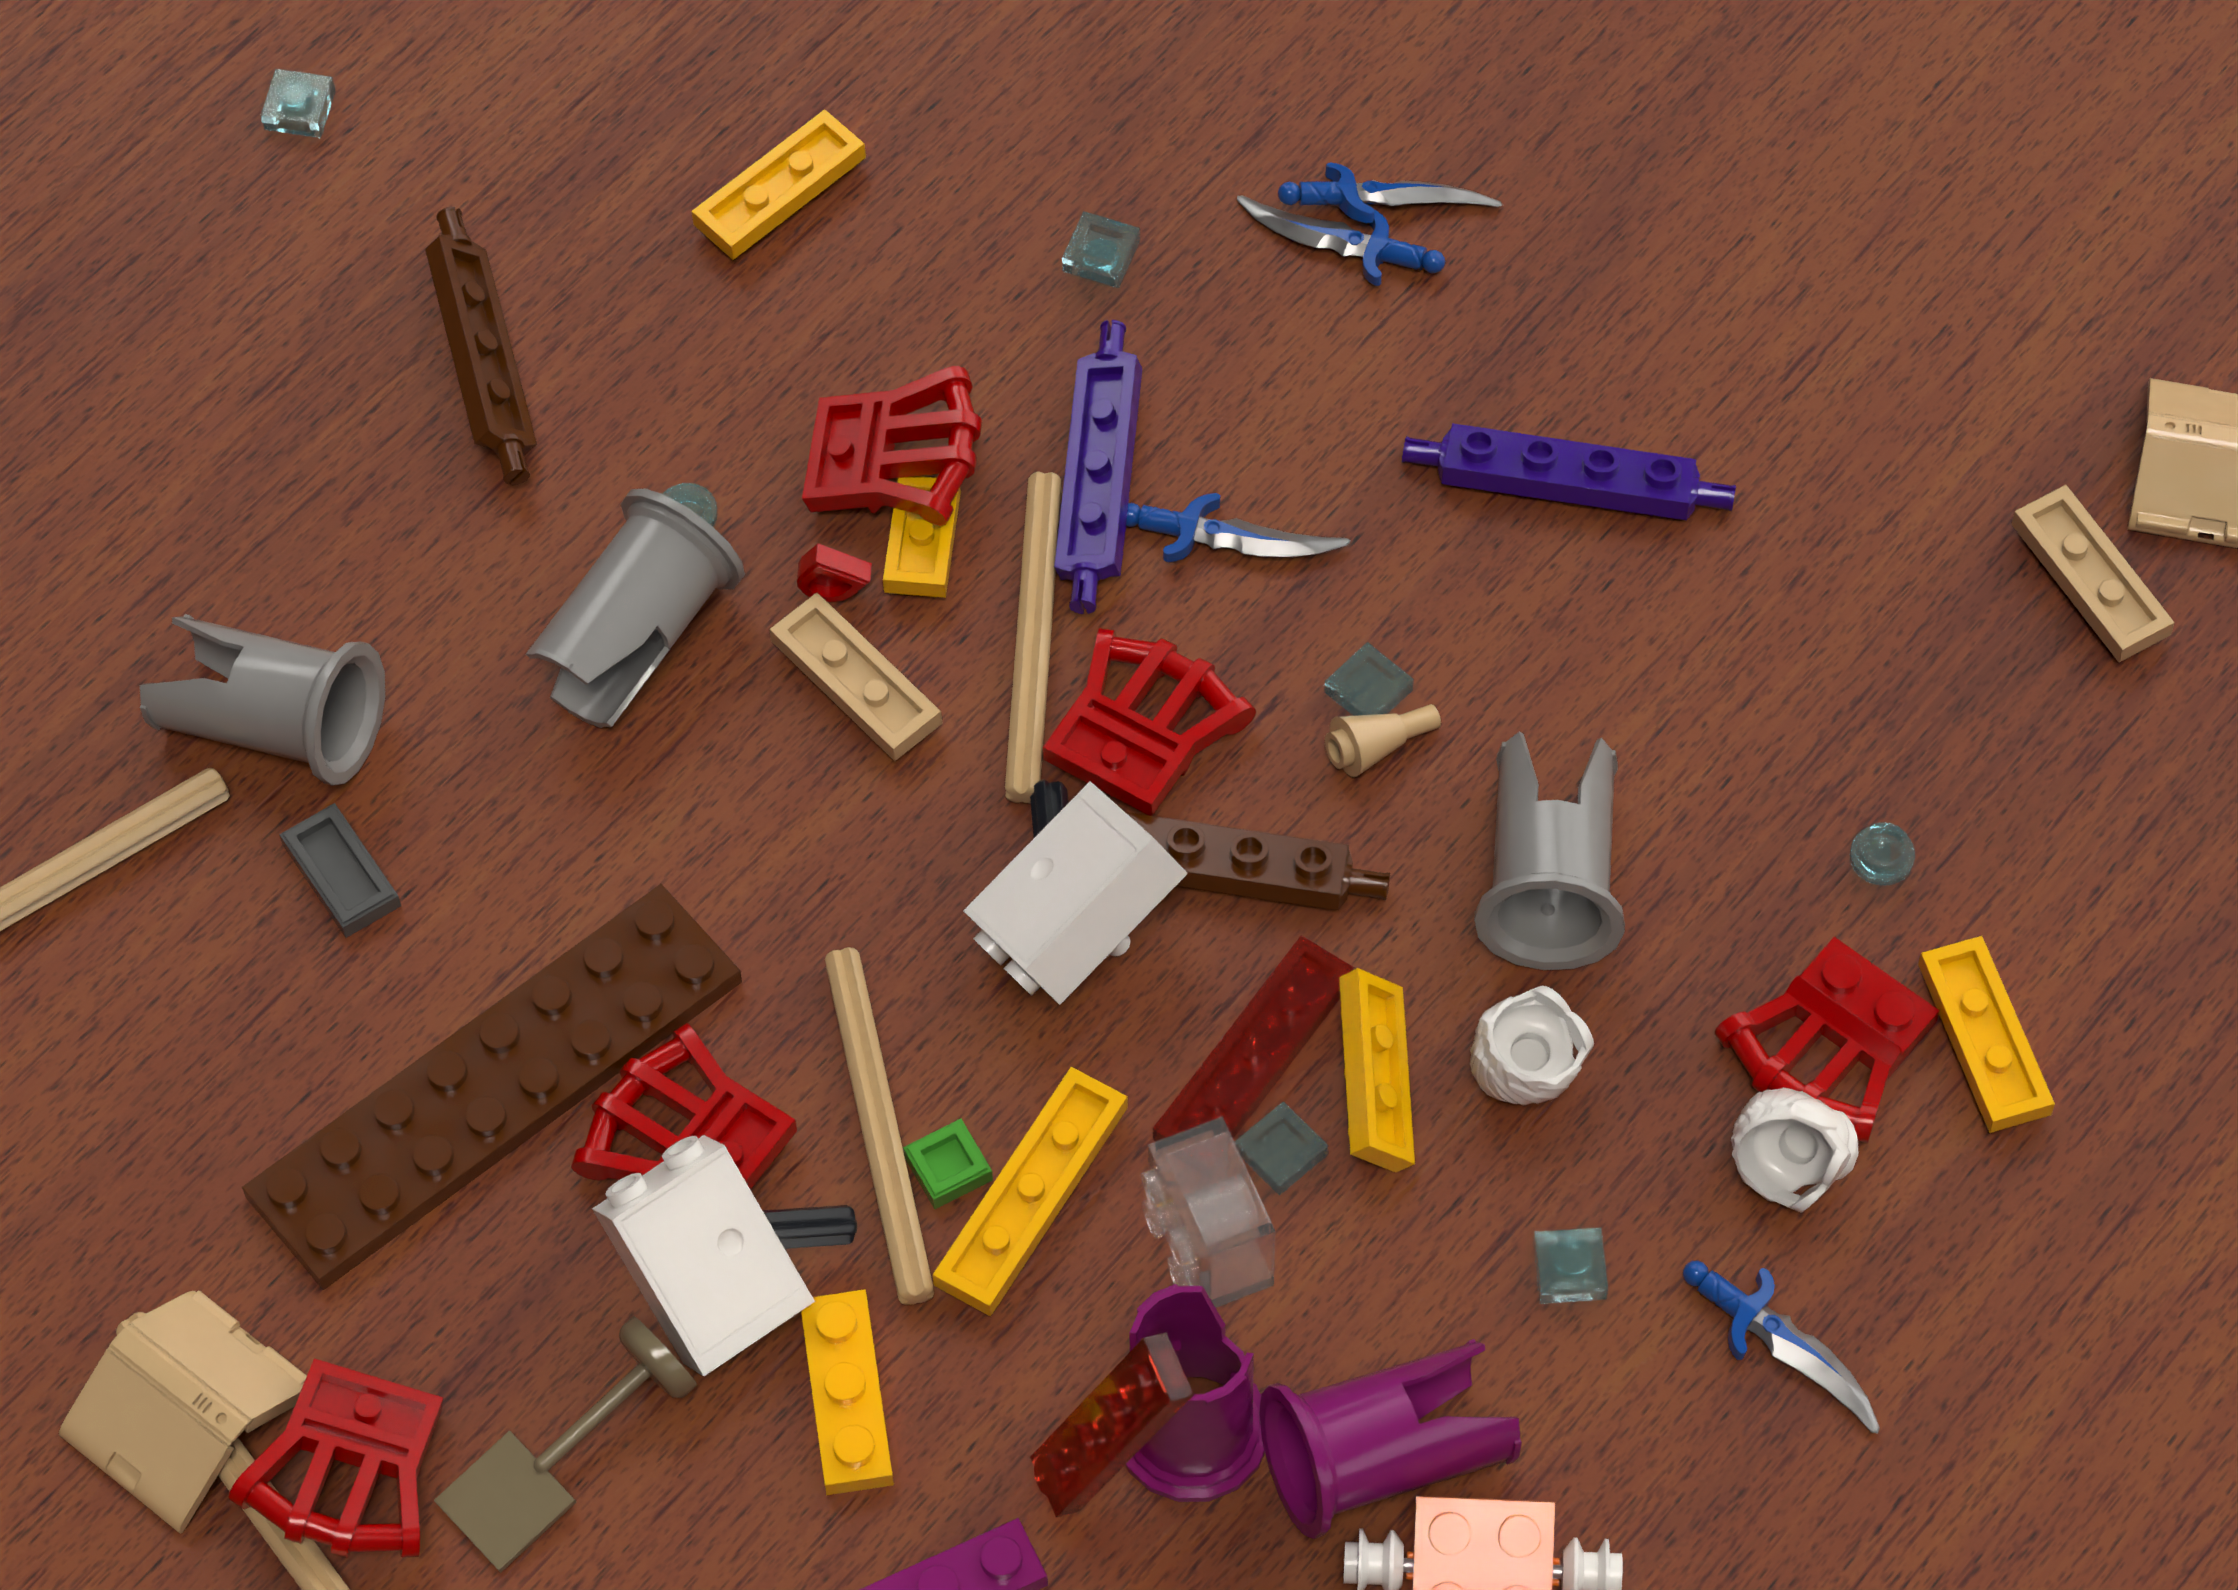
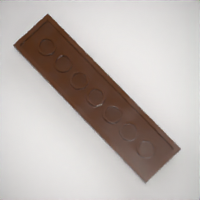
M659 884L242 1186L245 1197L322 1290H324L617 1075L630 1058L639 1059L670 1036L674 1030L692 1020L742 983L741 971L662 884Z

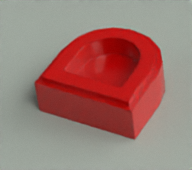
M817 543L798 562L797 587L808 597L818 593L827 602L843 601L855 595L870 582L872 563Z

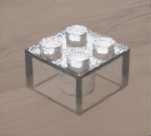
M1223 1116L1148 1144V1171L1141 1173L1142 1184L1148 1199L1142 1201V1209L1154 1238L1157 1239L1165 1236L1171 1248L1173 1256L1167 1258V1263L1174 1284L1178 1286H1203L1215 1308L1274 1286L1275 1229Z

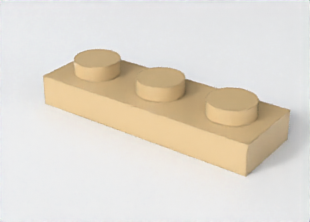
M2067 485L2014 512L2012 526L2118 662L2171 635L2175 622Z
M815 593L770 628L772 643L894 761L942 724L941 711L818 593Z

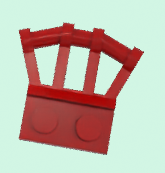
M950 366L894 390L819 398L802 500L809 511L822 512L868 507L871 513H876L882 506H889L918 514L932 524L946 525L954 511L951 505L952 500L964 479L969 478L975 472L977 457L972 451L973 442L979 439L982 428V420L974 412L969 396L973 386L968 371L960 366ZM940 400L945 401L948 411L909 414ZM949 438L947 446L894 451L895 443ZM939 474L930 491L889 481L891 478Z
M1099 628L1087 685L1043 746V760L1086 783L1091 781L1103 792L1147 815L1153 816L1179 777L1186 774L1193 757L1226 734L1233 735L1242 731L1255 717L1256 709L1245 697L1237 698L1215 674L1214 664L1202 658H1198L1195 661L1177 653V645L1163 638L1157 642L1115 636V630ZM1112 661L1140 665L1115 701L1104 696L1108 670ZM1167 675L1178 681L1179 684L1153 721L1135 712L1157 679ZM1200 696L1216 711L1181 735L1173 732L1193 701Z
M1833 937L1803 973L1793 979L1783 995L1750 1012L1742 1011L1731 1015L1718 1025L1715 1035L1724 1048H1732L1752 1077V1087L1755 1090L1763 1092L1764 1090L1784 1087L1803 1091L1813 1098L1819 1099L1830 1108L1844 1112L1854 1125L1858 1141L1868 1143L1886 1081L1935 1025L1940 1010L1839 939ZM1794 1016L1803 1021L1804 1023L1779 1052L1769 1057L1756 1038L1757 1035ZM1823 1035L1841 1049L1813 1082L1805 1085L1789 1072L1820 1036ZM1858 1061L1872 1070L1861 1107L1827 1098Z
M686 1023L673 1031L674 1038L640 1059L630 1058L621 1068L619 1073L622 1079L610 1093L602 1092L592 1104L594 1116L585 1145L582 1148L576 1149L571 1164L574 1172L592 1180H606L608 1178L620 1180L634 1173L644 1175L664 1161L661 1157L659 1161H653L610 1152L616 1130L626 1131L660 1154H663L670 1146L690 1136L700 1138L705 1135L725 1145L751 1190L797 1132L796 1120L727 1077L694 1029ZM688 1061L696 1068L713 1094L705 1102L664 1076V1074ZM642 1095H651L689 1119L690 1122L680 1135L677 1136L634 1109L633 1106Z
M314 1358L285 1431L238 1477L229 1492V1500L241 1509L252 1507L284 1531V1539L302 1544L304 1539L307 1538L331 1546V1553L348 1558L351 1552L400 1551L401 1558L419 1557L420 1525L416 1479L418 1478L422 1461L442 1411L443 1397ZM300 1450L314 1453L294 1504L267 1484ZM334 1460L360 1467L340 1519L314 1512ZM379 1474L396 1478L399 1523L360 1524Z

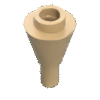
M1430 704L1401 715L1393 713L1334 717L1330 723V732L1325 736V747L1328 757L1337 769H1343L1349 776L1357 777L1403 745L1407 739L1440 728V715L1436 707Z

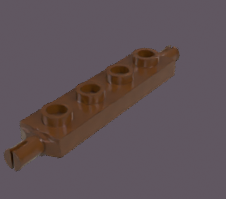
M446 207L440 210L436 216L442 235H439L425 248L470 429L474 444L493 449L499 456L504 482L506 484L510 482V485H519L530 477L524 455L535 447L537 442L488 254L484 248L471 241L470 237L467 236L462 219V211L459 208L456 210L455 207Z
M1125 812L1146 830L1188 873L1176 885L1178 887L1331 910H1339L1347 900L1348 894L1382 898L1383 900L1387 899L1390 873L1354 869L1349 845Z

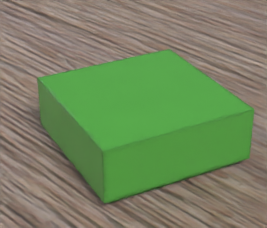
M962 1119L903 1147L905 1160L934 1209L993 1181L992 1169Z

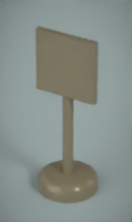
M635 1316L631 1317L622 1326L619 1338L624 1348L638 1365L538 1458H535L509 1430L434 1499V1502L500 1573L577 1503L548 1472L561 1458L649 1377L674 1398L685 1397L697 1386L696 1381L676 1357Z

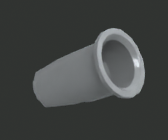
M645 488L631 489L621 503L626 523L526 653L529 658H540L561 667L550 698L566 709L568 713L599 728L612 727L715 588L734 589L745 575L741 559L731 544L711 524L672 498Z
M184 614L183 617H172V624L191 632L195 646V659L227 677L228 681L223 683L200 678L141 684L140 710L144 721L157 730L164 728L309 763L313 775L328 785L344 784L360 771L373 748L381 725L385 702V671L379 653L370 644L361 641L348 642L336 652L196 620L187 614Z
M1519 731L1508 741L1502 742L1496 757L1499 779L1493 887L1482 895L1476 908L1474 921L1477 935L1493 954L1515 965L1540 970L1575 969L1598 962L1614 951L1625 932L1622 906L1610 894L1614 776L1618 770L1616 751L1612 750L1602 738L1596 740L1578 787V804L1562 800L1538 801V780L1524 734Z

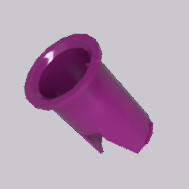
M1174 1284L1154 1292L1137 1308L1138 1314L1129 1332L1131 1384L1126 1388L1116 1412V1446L1128 1472L1150 1492L1177 1502H1209L1238 1490L1259 1469L1265 1454L1259 1416L1261 1394L1257 1385L1253 1383L1254 1353L1247 1352L1244 1355L1243 1351L1225 1336V1323L1204 1287L1178 1286ZM1180 1377H1204L1223 1385L1205 1394H1181L1160 1418L1158 1423L1144 1409L1147 1398L1161 1385Z
M1472 1339L1460 1347L1299 1395L1293 1393L1288 1386L1275 1383L1267 1386L1261 1394L1259 1416L1268 1467L1278 1495L1290 1519L1304 1536L1312 1539L1324 1536L1331 1527V1519L1334 1514L1504 1462L1508 1465L1514 1463L1519 1458L1522 1441L1520 1439L1519 1418L1444 1416L1421 1424L1418 1421L1472 1385L1471 1360L1473 1356L1485 1351V1344Z

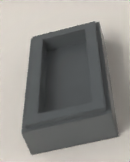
M335 803L279 834L282 845L345 938L401 907L398 894Z

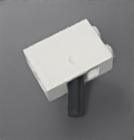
M1043 779L1035 783L1034 793L1030 796L1034 839L967 906L964 912L982 929L973 939L1000 965L1011 957L1012 960L1004 969L1031 996L1042 987L1060 1005L1109 954L1116 957L1128 950L1131 942L1128 935L1188 873L1146 830L1091 781L1068 803L1067 788L1062 782L1055 781L1049 783Z
M703 1135L700 1138L690 1136L670 1146L662 1154L664 1161L644 1175L634 1173L615 1182L605 1193L607 1199L592 1208L683 1364L700 1375L705 1376L815 1302L785 1249L848 1245L854 1241L855 1233H857V1221L853 1208L848 1205L762 1211L725 1145Z

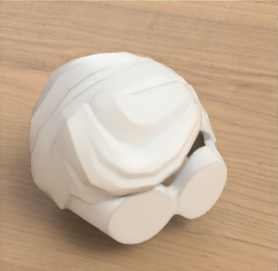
M1542 985L1515 997L1511 996L1495 1004L1482 1014L1475 1030L1474 1042L1470 1049L1471 1072L1480 1088L1487 1095L1500 1101L1527 1105L1553 1100L1569 1087L1570 1083L1581 1071L1582 1063L1594 1046L1593 1037L1586 1023L1570 1010L1565 1000L1553 989ZM1573 1043L1579 1052L1576 1059L1573 1057Z
M1784 1087L1764 1090L1753 1096L1737 1118L1731 1137L1732 1156L1743 1182L1767 1201H1775L1800 1213L1815 1203L1835 1180L1844 1178L1853 1170L1859 1153L1858 1137L1854 1125L1844 1112L1830 1108L1819 1099H1815L1803 1091ZM1817 1184L1805 1191L1801 1196L1794 1194L1795 1191L1803 1186Z

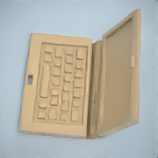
M2149 378L2146 436L2143 441L2127 530L2238 548V394ZM2198 533L2213 534V539L2198 537Z
M189 1291L129 1322L110 1343L67 1414L59 1430V1436L181 1534L234 1450L231 1444L235 1442L244 1430L249 1433L295 1407L307 1375L272 1347H265L240 1327L239 1321L201 1291Z

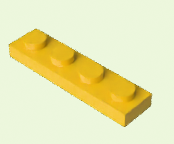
M1070 1067L933 1273L934 1286L991 1317L1128 1108V1096Z

